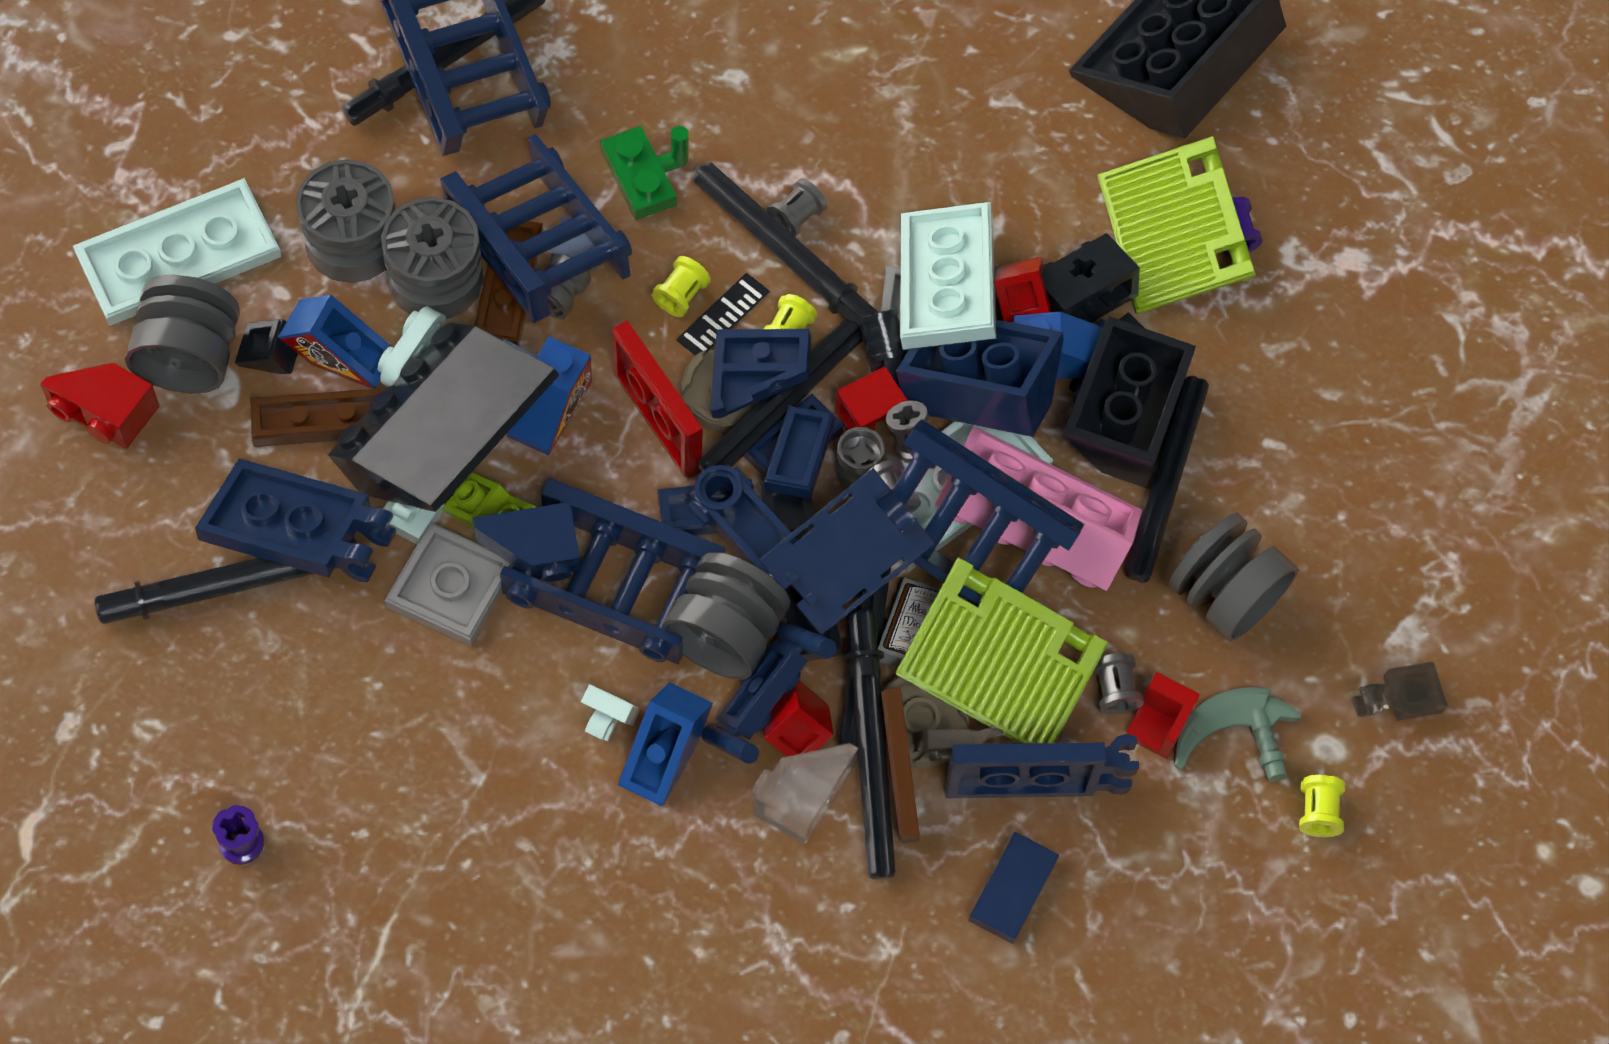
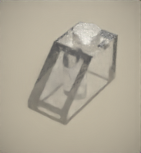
M848 743L781 758L773 772L765 769L753 787L751 795L756 797L754 815L805 845L856 766L858 748Z

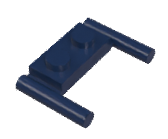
M791 623L780 625L777 632L779 637L777 642L774 641L766 651L752 676L743 682L716 720L718 721L716 724H709L704 727L702 739L706 743L746 764L754 763L759 756L758 748L738 736L740 735L750 740L754 733L761 731L767 725L771 718V710L783 694L795 687L801 676L800 671L808 662V660L800 655V652L805 650L824 659H829L836 653V644L833 640Z

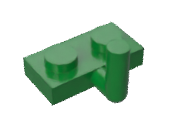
M642 126L600 140L601 153L635 221L677 206V195L665 173L680 168L688 162L689 132L687 128L676 126L671 130V152L656 156Z

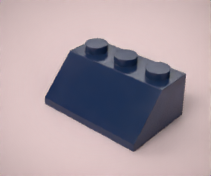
M996 320L995 339L909 349L896 370L900 389L907 398V401L923 403L927 408L928 416L1033 437L1052 405L1064 340L1063 332Z

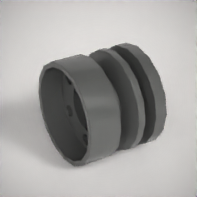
M349 159L328 162L311 171L300 185L296 206L307 258L318 272L328 278L348 283L370 280L386 271L381 234L386 220L396 211L392 187L380 170L368 163Z
M437 197L414 199L398 207L386 220L381 234L389 292L398 307L411 314L413 311L419 312L422 308L428 306L444 314L446 319H450L468 310L479 297L484 282L478 228L470 213L454 201Z
M174 274L157 276L146 281L140 296L141 303L135 315L138 323L135 324L131 332L125 355L128 369L153 386L174 392L194 394L208 393L218 389L225 379L230 358L228 345L234 339L235 325L240 315L238 301L225 289L196 277Z
M1238 512L1230 514L1199 537L1186 552L1169 581L1170 587L1179 595L1190 590L1186 601L1193 608L1205 603L1212 597L1215 598L1205 619L1229 642L1241 637L1261 620L1288 590L1299 572L1298 567L1275 546L1266 549L1254 557L1253 553L1262 535L1255 528L1245 532L1248 523Z
M709 552L701 557L696 566V573L690 576L687 581L688 594H683L676 599L662 623V629L683 637L682 655L698 666L730 679L745 680L751 677L766 651L767 642L765 638L776 634L779 629V621L785 618L790 609L791 600L786 591L771 576L758 567L735 556Z

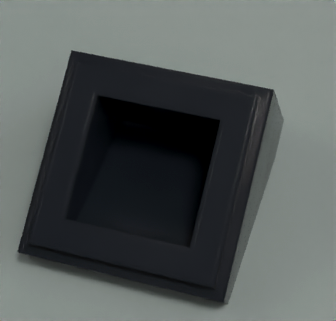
M284 319L247 323L235 364L239 367L276 374H291L298 353L278 337L286 321Z

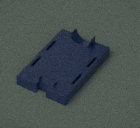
M872 468L762 556L759 562L784 590L792 586L802 599L796 605V608L817 634L823 636L932 548L935 542L918 523L917 518L903 506L895 495L893 488L890 489L876 470ZM850 496V499L832 514L828 513L846 497ZM812 526L813 529L811 531H809L796 543L791 545L790 542H792L801 533H803L806 529ZM900 559L904 562L882 579L881 575ZM864 589L866 593L846 610L842 607Z

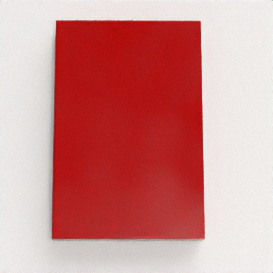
M626 320L613 327L614 376L683 476L689 479L701 472L698 467V461L702 458L703 428L633 327Z

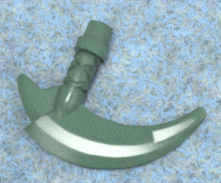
M1244 687L1217 694L1206 700L1191 714L1178 738L1175 767L1179 770L1183 769L1194 748L1209 735L1229 727L1244 726L1251 727L1254 737L1257 739L1256 743L1261 752L1259 761L1262 769L1266 771L1268 781H1281L1288 776L1284 766L1286 761L1283 752L1277 748L1278 745L1273 736L1272 727L1278 720L1298 722L1301 714L1285 702L1269 696L1271 689Z

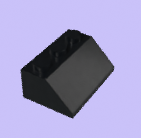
M1107 316L1063 437L1101 473L1146 488L1196 346Z

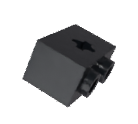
M1107 233L1093 241L1082 243L1072 253L1056 262H1049L1044 265L1042 276L1051 312H1063L1090 323L1096 321L1138 296L1140 267Z

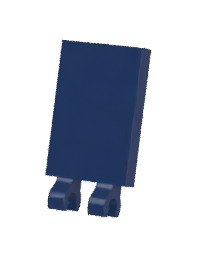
M238 459L195 527L199 541L328 578L335 567H337L350 578L359 582H368L376 569V565L367 562L373 553L372 548L364 544L350 543L356 531L363 534L372 543L383 547H388L396 534L395 528L388 527L393 518V513L383 508H371L368 494L243 459Z
M1130 734L1120 735L1107 747H1105V742L954 744L945 778L946 798L1093 796L1095 791L1125 794L1131 789L1132 779H1118L1113 774L1121 777H1131L1137 774L1139 761H1130L1129 754L1119 752L1121 750H1135L1137 737Z

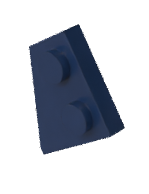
M717 330L710 412L713 419L723 418L808 380L812 339L810 330Z

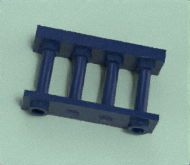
M380 0L442 156L460 151L463 135L467 133V128L527 110L534 128L543 126L547 110L551 107L550 96L543 82L538 83L504 0H482L487 15L429 31L427 28L421 29L416 17L419 9L450 0ZM494 31L504 53L447 71L443 67L437 68L432 57L436 48ZM507 71H511L520 92L519 94L462 111L459 107L453 108L448 96L451 93V88Z
M536 134L528 137L532 161L478 187H475L473 184L467 186L457 171L440 178L444 199L454 201L470 213L477 224L481 256L533 323L550 316L547 295L551 294V288L607 261L621 279L624 280L631 276L628 256L632 255L631 245L623 231H615L564 169L558 152L553 147L547 148ZM538 178H541L550 189V191L499 215L495 212L489 214L484 206L485 203ZM561 205L572 217V219L521 243L517 240L511 242L506 235V231ZM583 233L595 245V247L543 272L540 269L533 270L529 265V259Z
M922 419L914 426L903 443L912 449L910 455L913 458L894 486L893 491L904 507L929 468L935 469L938 466L953 476L951 481L954 485L925 528V531L935 542V545L913 562L943 583L954 562L937 552L935 548L968 497L976 495L977 492L994 502L992 507L995 511L963 560L972 564L973 568L979 571L1010 522H1017L1020 519L1035 529L1033 534L1036 538L1005 584L1021 593L1024 592L1051 549H1058L1059 546H1062L1069 551L1085 525ZM964 585L959 592L977 605L982 598V595Z
M549 478L541 492L542 506L570 502L574 527L589 532L593 538L580 562V570L575 572L567 590L541 581L542 577L534 578L504 566L500 573L502 594H505L508 600L522 608L530 609L532 606H535L639 648V651L644 656L653 661L665 662L668 660L679 665L683 657V637L663 630L662 623L676 599L683 594H688L687 581L690 576L696 573V566L701 557L709 552L725 554V547ZM619 544L634 550L637 556L612 607L608 608L586 599L585 596L609 547ZM662 561L677 567L681 574L656 626L633 618L629 614L654 563Z

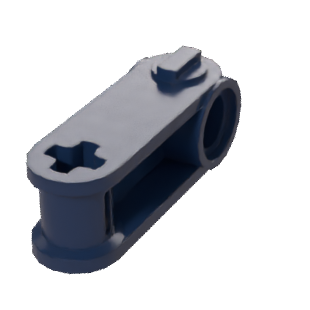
M726 464L725 466L716 465L705 469L697 478L695 490L689 494L692 500L688 504L689 508L705 526L710 524L742 560L768 574L760 564L759 559L789 536L791 532L753 491V483L737 466L732 468ZM719 490L732 492L731 497L724 502L710 500L712 495ZM795 538L792 542H790L791 545L796 543L798 539Z

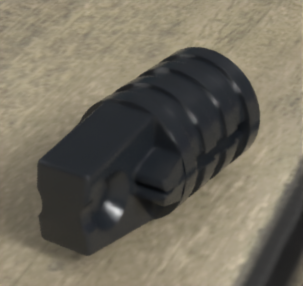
M898 308L857 318L858 324H861L862 337L865 339V348L869 355L867 359L871 373L885 366L900 388L896 370L909 350H903Z

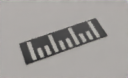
M745 273L685 330L676 341L695 356L704 350L707 353L716 344L717 330L732 329L770 291L748 273Z

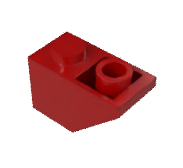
M115 363L47 376L40 384L48 402L46 406L52 414L65 422H70L73 419L86 426L89 434L104 444H109L113 441L125 449L130 446L160 407L151 383Z

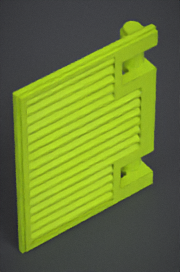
M1213 136L1098 174L1116 242L1140 267L1138 296L1133 299L1137 314L1239 281H1249L1256 276ZM1201 158L1206 173L1192 177L1188 162ZM1229 250L1233 265L1220 269L1216 253Z
M957 557L895 674L1018 744L1056 743L1108 642L1096 635L1086 633L1074 626L1072 621L1000 580L986 576L974 569L972 564ZM963 585L982 595L977 607L958 596ZM1064 642L1082 652L1077 663L1058 653Z

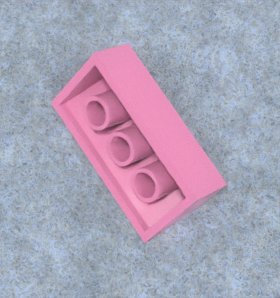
M973 426L964 447L1085 524L1069 551L1062 546H1059L1058 549L1052 548L1042 565H1056L1070 572L1072 577L1080 584L1091 588L1098 586L1107 591L1133 544L1142 509ZM949 474L935 506L939 507L954 485L951 481L952 475ZM978 492L976 495H970L954 521L959 523L969 522L983 529L995 511L992 507L994 502ZM1020 519L1017 522L1011 521L998 543L1004 545L1013 544L1027 551L1036 538L1033 534L1035 529Z

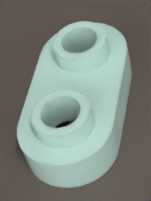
M425 306L419 312L413 311L409 315L402 330V337L394 348L392 346L388 347L379 360L378 371L381 372L380 380L382 384L391 387L401 376L400 372L405 364L419 357L431 344V338L434 333L445 326L446 316Z

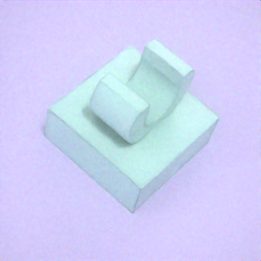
M388 501L383 509L393 513V518L388 527L395 528L396 534L418 544L430 522L436 524L444 512L442 508L445 504L436 512Z
M590 684L581 700L582 703L596 709L587 724L585 732L605 741L610 739L617 720L633 726L642 709Z

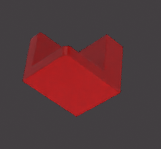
M1042 257L1011 263L997 268L993 281L1004 321L1013 323L1014 315L1051 312L1042 276L1044 269Z
M884 366L838 389L834 412L844 424L846 431L855 427H866L875 431L876 423L886 419L888 411L893 406L907 401V398Z
M1156 671L1145 693L1144 703L1135 714L1126 734L1136 736L1138 745L1168 760L1187 721L1193 713L1200 693Z
M800 681L792 690L782 695L771 710L772 714L769 722L763 728L764 739L799 767L834 736L829 705Z

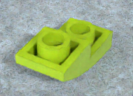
M471 473L455 490L442 509L446 514L474 531V517L535 508L536 506L509 495L500 484Z

